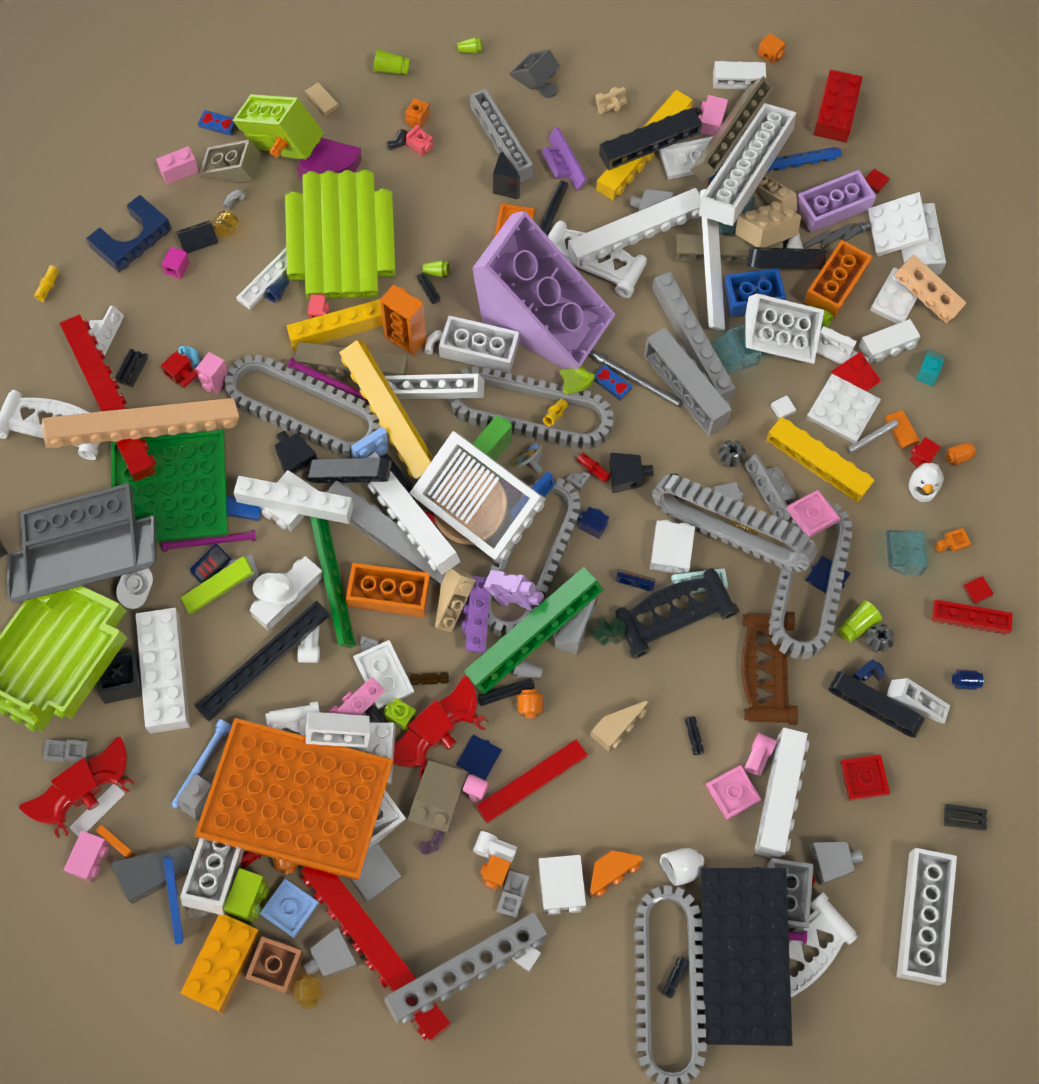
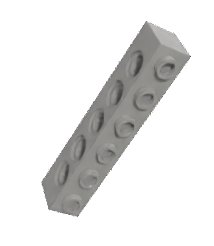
M486 88L470 94V108L499 154L504 152L520 176V182L532 178V162Z

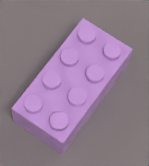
M857 170L799 193L797 195L799 211L797 212L801 215L802 220L812 233L867 211L869 208H872L876 195L861 172Z

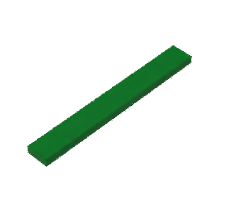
M310 516L338 645L353 648L356 646L329 523L326 519Z

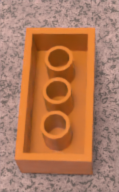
M841 240L808 289L804 303L831 312L833 319H835L865 274L873 256Z
M393 284L380 299L384 338L414 356L426 342L424 304L418 297L411 296L404 288H399Z
M352 563L346 595L347 607L425 617L431 582L430 573Z

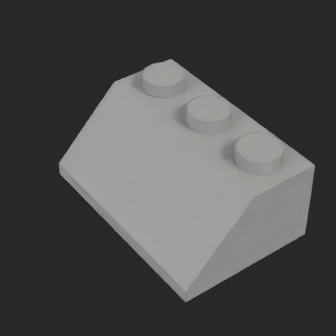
M598 596L563 625L560 630L554 633L552 639L555 641L554 648L577 655L597 605Z
M771 858L767 868L787 869L788 928H809L813 864Z

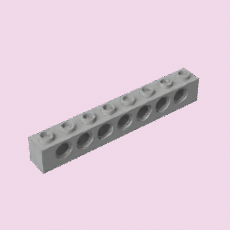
M533 912L385 997L384 1002L396 1024L400 1022L406 1024L415 1018L414 1014L419 1011L425 1013L434 1007L433 1003L438 1000L444 1002L453 996L452 992L458 989L460 992L471 986V981L477 978L479 981L490 975V970L494 968L499 970L505 967L509 959L513 957L515 960L526 954L525 950L532 946L533 949L538 948L544 943L543 940L547 933ZM524 934L527 937V942L519 941L517 935ZM499 945H507L509 952H502L499 949ZM481 955H488L491 958V962L484 963L481 960ZM462 966H471L473 973H465ZM447 975L452 976L455 983L451 985L445 983L444 977ZM432 986L436 990V994L428 995L425 992V988ZM406 998H415L417 1005L409 1006L406 1003Z

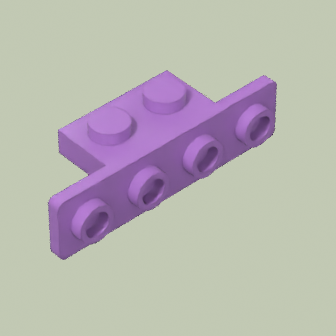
M555 127L548 138L552 147H544L542 154L556 178H570L575 189L580 190L587 181V177L560 128Z
M472 576L476 581L463 607L466 619L462 620L461 631L464 632V638L466 639V651L484 653L486 651L490 593L483 587L487 580L486 577Z

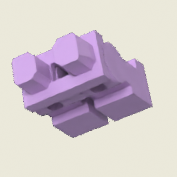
M491 570L483 586L501 606L505 607L509 603H516L522 608L532 610L533 606L540 605L545 597L542 592L536 590V585L533 582H529L524 575L519 574L516 577L515 575H507L505 572Z

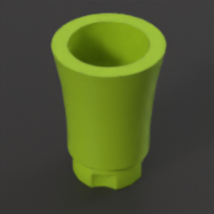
M377 48L373 72L408 75L410 67L409 58Z
M863 600L859 607L837 630L844 640L851 643L870 629L872 625L881 622L882 616L870 602Z

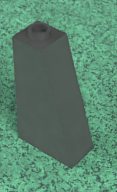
M187 845L115 861L111 865L128 901L134 904L167 886L164 857L172 855L177 881L188 875L196 849L192 850Z

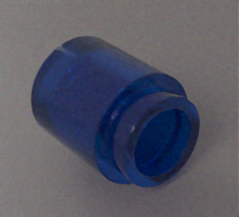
M956 670L952 675V684L955 685L956 689L977 690L983 686V674L978 673L976 670Z

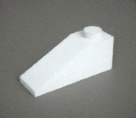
M908 678L891 680L886 696L924 717L942 724L945 723L950 709L949 704Z

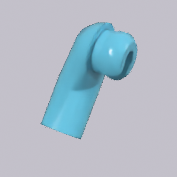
M181 346L179 348V353L181 355L185 354L191 360L192 367L197 368L201 362L198 351L188 346Z

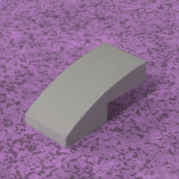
M46 739L43 761L78 762L86 757L88 741Z
M509 870L497 912L517 918L530 876Z

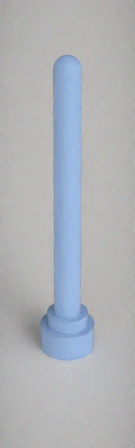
M221 719L218 720L215 725L216 733L172 801L173 808L179 807V795L193 776L200 774L221 738L230 733L232 726Z

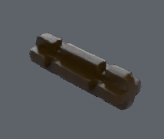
M448 672L410 675L411 685H419V683H422V685L438 684V682H441V684L449 683Z

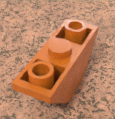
M612 850L597 860L593 868L589 896L592 898L596 895L599 898L608 891V886L611 884L616 886L625 879L624 875L629 872L631 874L637 872L644 860L642 856Z

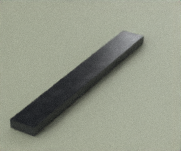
M316 600L196 705L197 709L210 722L331 615Z

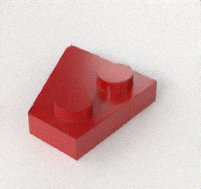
M861 351L831 371L835 376L866 392L881 382Z

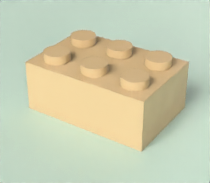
M773 202L739 215L735 235L756 247H767L797 236L801 215L795 213L792 209L782 206L779 202Z

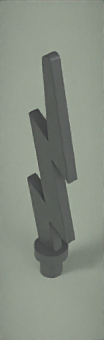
M851 223L830 236V230L802 245L803 249H807L822 241L823 249L844 236V241L846 242L855 235L870 229L871 223H858V226L851 230Z

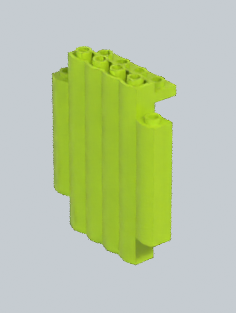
M345 170L342 173L326 171L322 174L310 171L307 174H303V194L290 192L285 195L288 280H305L307 300H310L311 294H323L327 299L379 297L378 277L396 276L392 191L388 189L375 191L374 172L369 170H361L357 173L350 170Z
M83 586L24 601L0 634V714L5 717L7 714L11 715L10 719L18 724L24 722V726L33 732L36 729L43 732L54 715L62 719L65 717L72 719L127 640V637L115 628L127 611L119 603Z

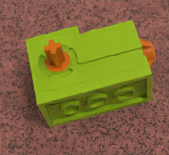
M251 94L232 120L258 150L270 151V154L274 155L275 158H278L281 154L283 157L307 159L324 134L317 122L296 97Z

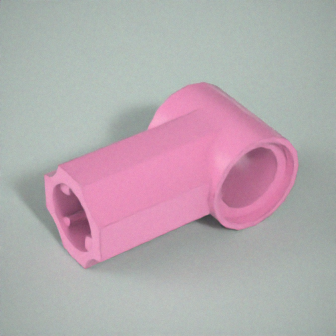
M758 732L744 769L751 774L760 776L777 741Z
M470 774L465 782L463 791L469 795L471 802L483 801L489 782Z

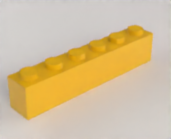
M380 299L286 325L293 351H297L298 342L322 344L382 327Z
M781 417L767 435V442L856 503L861 501L874 482V479L868 473L859 470L852 462L840 457L836 451L828 449L821 441L815 440L805 430H800L788 419Z

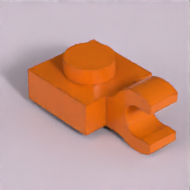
M964 528L946 533L945 539L938 541V545H935L934 548L937 553L948 548L953 553L968 548L972 544Z

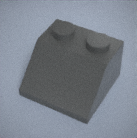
M550 49L530 53L509 74L529 89H539L545 85V81L556 74V70L560 65Z

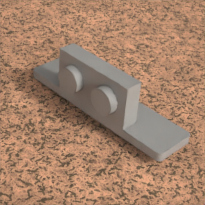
M754 454L744 464L773 516L778 517V522L781 523L782 520L789 521L792 516L786 510L788 506L786 503L793 502L797 498L793 489L788 484L779 467L766 469L758 454Z

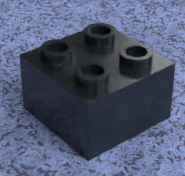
M136 650L116 654L98 680V694L104 704L142 696L140 660Z

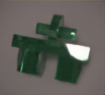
M603 618L599 620L601 626L592 630L596 640L601 642L603 646L611 641L616 645L621 642L616 636H620L625 632L626 624L621 619L616 618L609 623Z

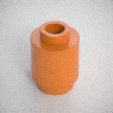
M966 442L948 448L946 453L947 461L954 466L972 460L976 456L973 444Z

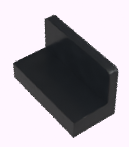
M210 220L176 231L181 246L187 253L218 243Z

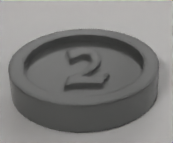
M546 82L540 88V93L545 98H552L557 93V87L551 82Z

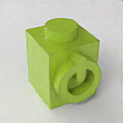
M395 698L393 702L390 701L384 709L386 720L395 723L397 727L405 732L409 728L408 724L417 716L414 708L398 698Z

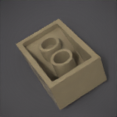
M250 139L208 147L199 176L236 183L253 180L261 152Z
M428 760L411 807L408 821L443 832H450L468 772Z

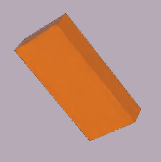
M903 410L885 417L887 423L893 420L898 422L899 426L891 431L901 449L919 443L920 440Z
M100 825L96 829V832L127 859L133 858L136 855L104 826Z

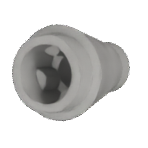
M523 660L513 669L512 674L521 678H541L543 667Z

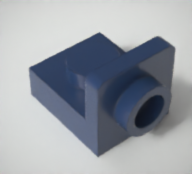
M872 659L852 677L865 682L874 675L880 681L886 675V672L879 662Z

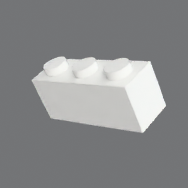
M715 61L713 88L747 89L751 83L764 76L766 78V63Z
M911 319L862 337L859 348L863 355L869 358V364L872 362L877 363L890 355L896 356L903 350L915 348L921 336Z
M308 712L305 726L306 744L367 748L370 738L369 716Z

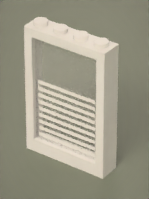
M454 431L409 493L490 557L500 562L508 558L511 553L510 549L522 538L521 534L525 528L530 527L533 517L543 509L546 498Z

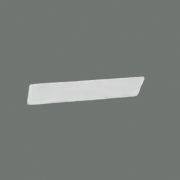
M113 784L97 799L99 805L93 810L89 811L87 809L70 826V829L78 837L81 831L87 832L125 793Z

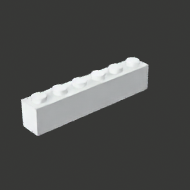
M479 374L385 376L399 400L484 398L485 380Z
M238 476L234 489V496L239 503L349 524L353 510L351 497Z

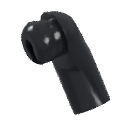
M400 129L397 132L396 139L387 141L389 150L405 145L406 134L408 133L406 130Z

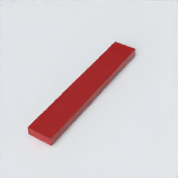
M575 739L476 805V808L488 824L587 758L588 755L577 739Z

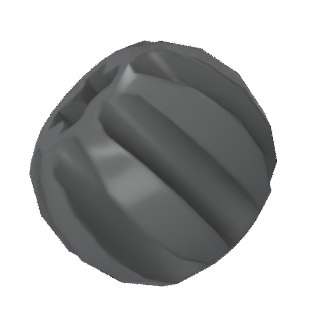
M731 440L725 441L718 450L720 462H724V466L727 467L730 465L734 468L738 467L746 458V449L737 440L735 442Z
M874 624L866 631L865 637L867 639L865 643L873 648L872 651L878 652L880 650L885 652L889 650V647L893 646L894 638L892 637L894 633L892 630L887 629L888 625L881 624L879 626Z

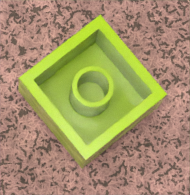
M239 868L223 910L231 917L253 924L255 919H259V913L262 911V907H260L261 902L267 898L270 890L266 879L261 875Z

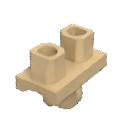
M614 87L607 94H597L595 98L599 114L610 110L620 111V106L627 104L626 89L624 87L619 89Z

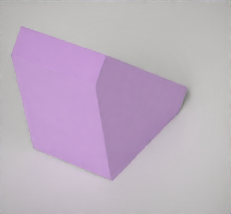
M526 211L511 214L472 268L483 324L518 331L519 345L563 369L580 368L616 315Z

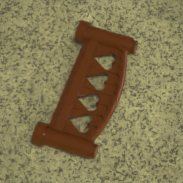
M786 611L784 616V629L786 633L787 631L795 630L794 611ZM772 613L743 614L742 624L747 627V632L742 649L741 672L743 687L749 704L748 708H744V720H748V722L788 723V725L797 726L798 707L797 705H789L787 652L783 654L779 651L781 644L775 646L772 641L763 646L756 644L758 640L756 637L757 632H762L770 638L773 637V635H769V619ZM761 650L773 657V659L763 665H758L756 662L758 659L756 652ZM763 669L774 677L763 684H759L757 682L759 676L756 671ZM763 688L773 694L774 697L764 703H759L757 701L759 696L757 689Z

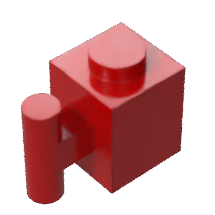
M177 351L160 365L164 375L175 384L179 383L183 388H186L198 376L196 368L192 370L191 360L185 354L181 355Z

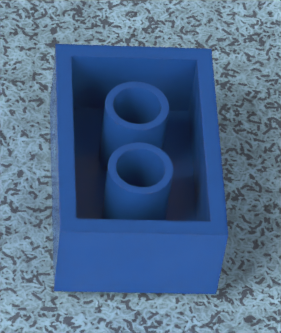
M779 268L726 275L723 289L730 317L746 315L748 298L754 294L782 300L787 299Z

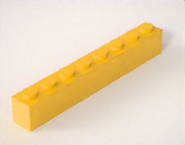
M675 90L645 126L652 122L660 121L667 116L675 115L682 110L692 108L693 99ZM654 153L612 170L607 169L597 180L596 191L612 201L617 196H621L626 185L632 183L635 175L643 170L644 164L652 160Z
M356 340L339 352L342 356L341 361L351 371L350 375L353 381L360 386L361 395L369 401L370 410L378 416L380 420L379 425L383 426L390 436L388 437L390 443L394 447L396 446L399 451L398 456L400 460L408 466L407 471L409 475L415 478V480H419L434 457L364 341Z

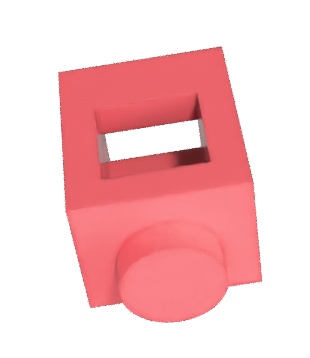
M417 124L406 134V145L420 156H423L433 148V137L420 129V126Z
M311 294L308 308L309 319L329 313V303L326 302L327 297L325 295Z

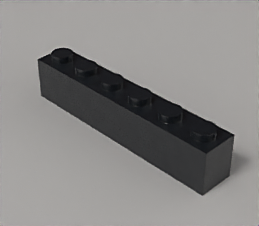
M693 108L682 110L675 115L667 116L660 121L652 122L645 127L637 128L630 133L622 134L613 140L600 144L599 156L607 169L612 170L700 134L702 122Z

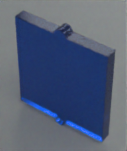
M822 556L817 564L812 566V571L805 580L825 594L832 561ZM846 570L843 572L842 589L845 587L844 583L851 574Z
M472 735L456 766L469 772V775L473 774L486 781L502 749L492 745L489 740L485 741Z

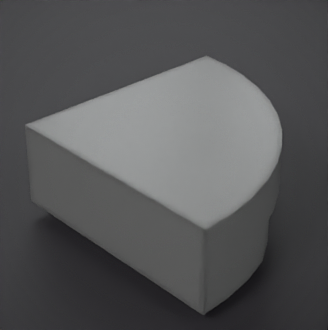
M586 472L571 474L565 479V482L582 491L591 478V474Z
M362 635L360 637V647L363 652L380 644V641Z

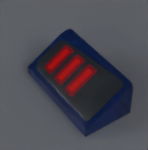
M214 544L189 569V572L202 584L220 572L232 559L218 544Z
M622 569L618 570L616 577L617 583L653 592L656 581L655 578Z

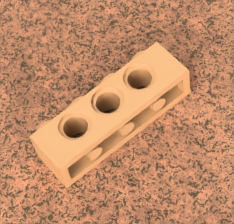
M914 254L894 274L900 283L904 284L913 295L917 296L926 307L930 308L945 323L953 319L966 304L957 293Z

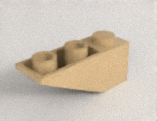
M764 175L756 188V191L768 205L773 202H779L782 206L792 209L794 212L799 211L796 193Z
M451 568L447 571L441 583L435 623L437 629L452 632L476 580L464 570Z
M644 701L604 716L591 731L590 737L608 752L612 747L616 749L622 742L621 737L625 733L629 734L635 727L633 723L638 718L641 720L648 712L646 709L648 702Z

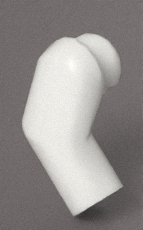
M435 330L426 338L424 353H433L434 343L441 341L443 332Z

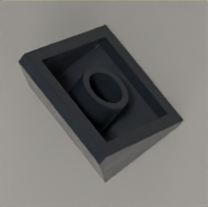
M501 152L493 171V194L518 199L520 198V176L504 152Z

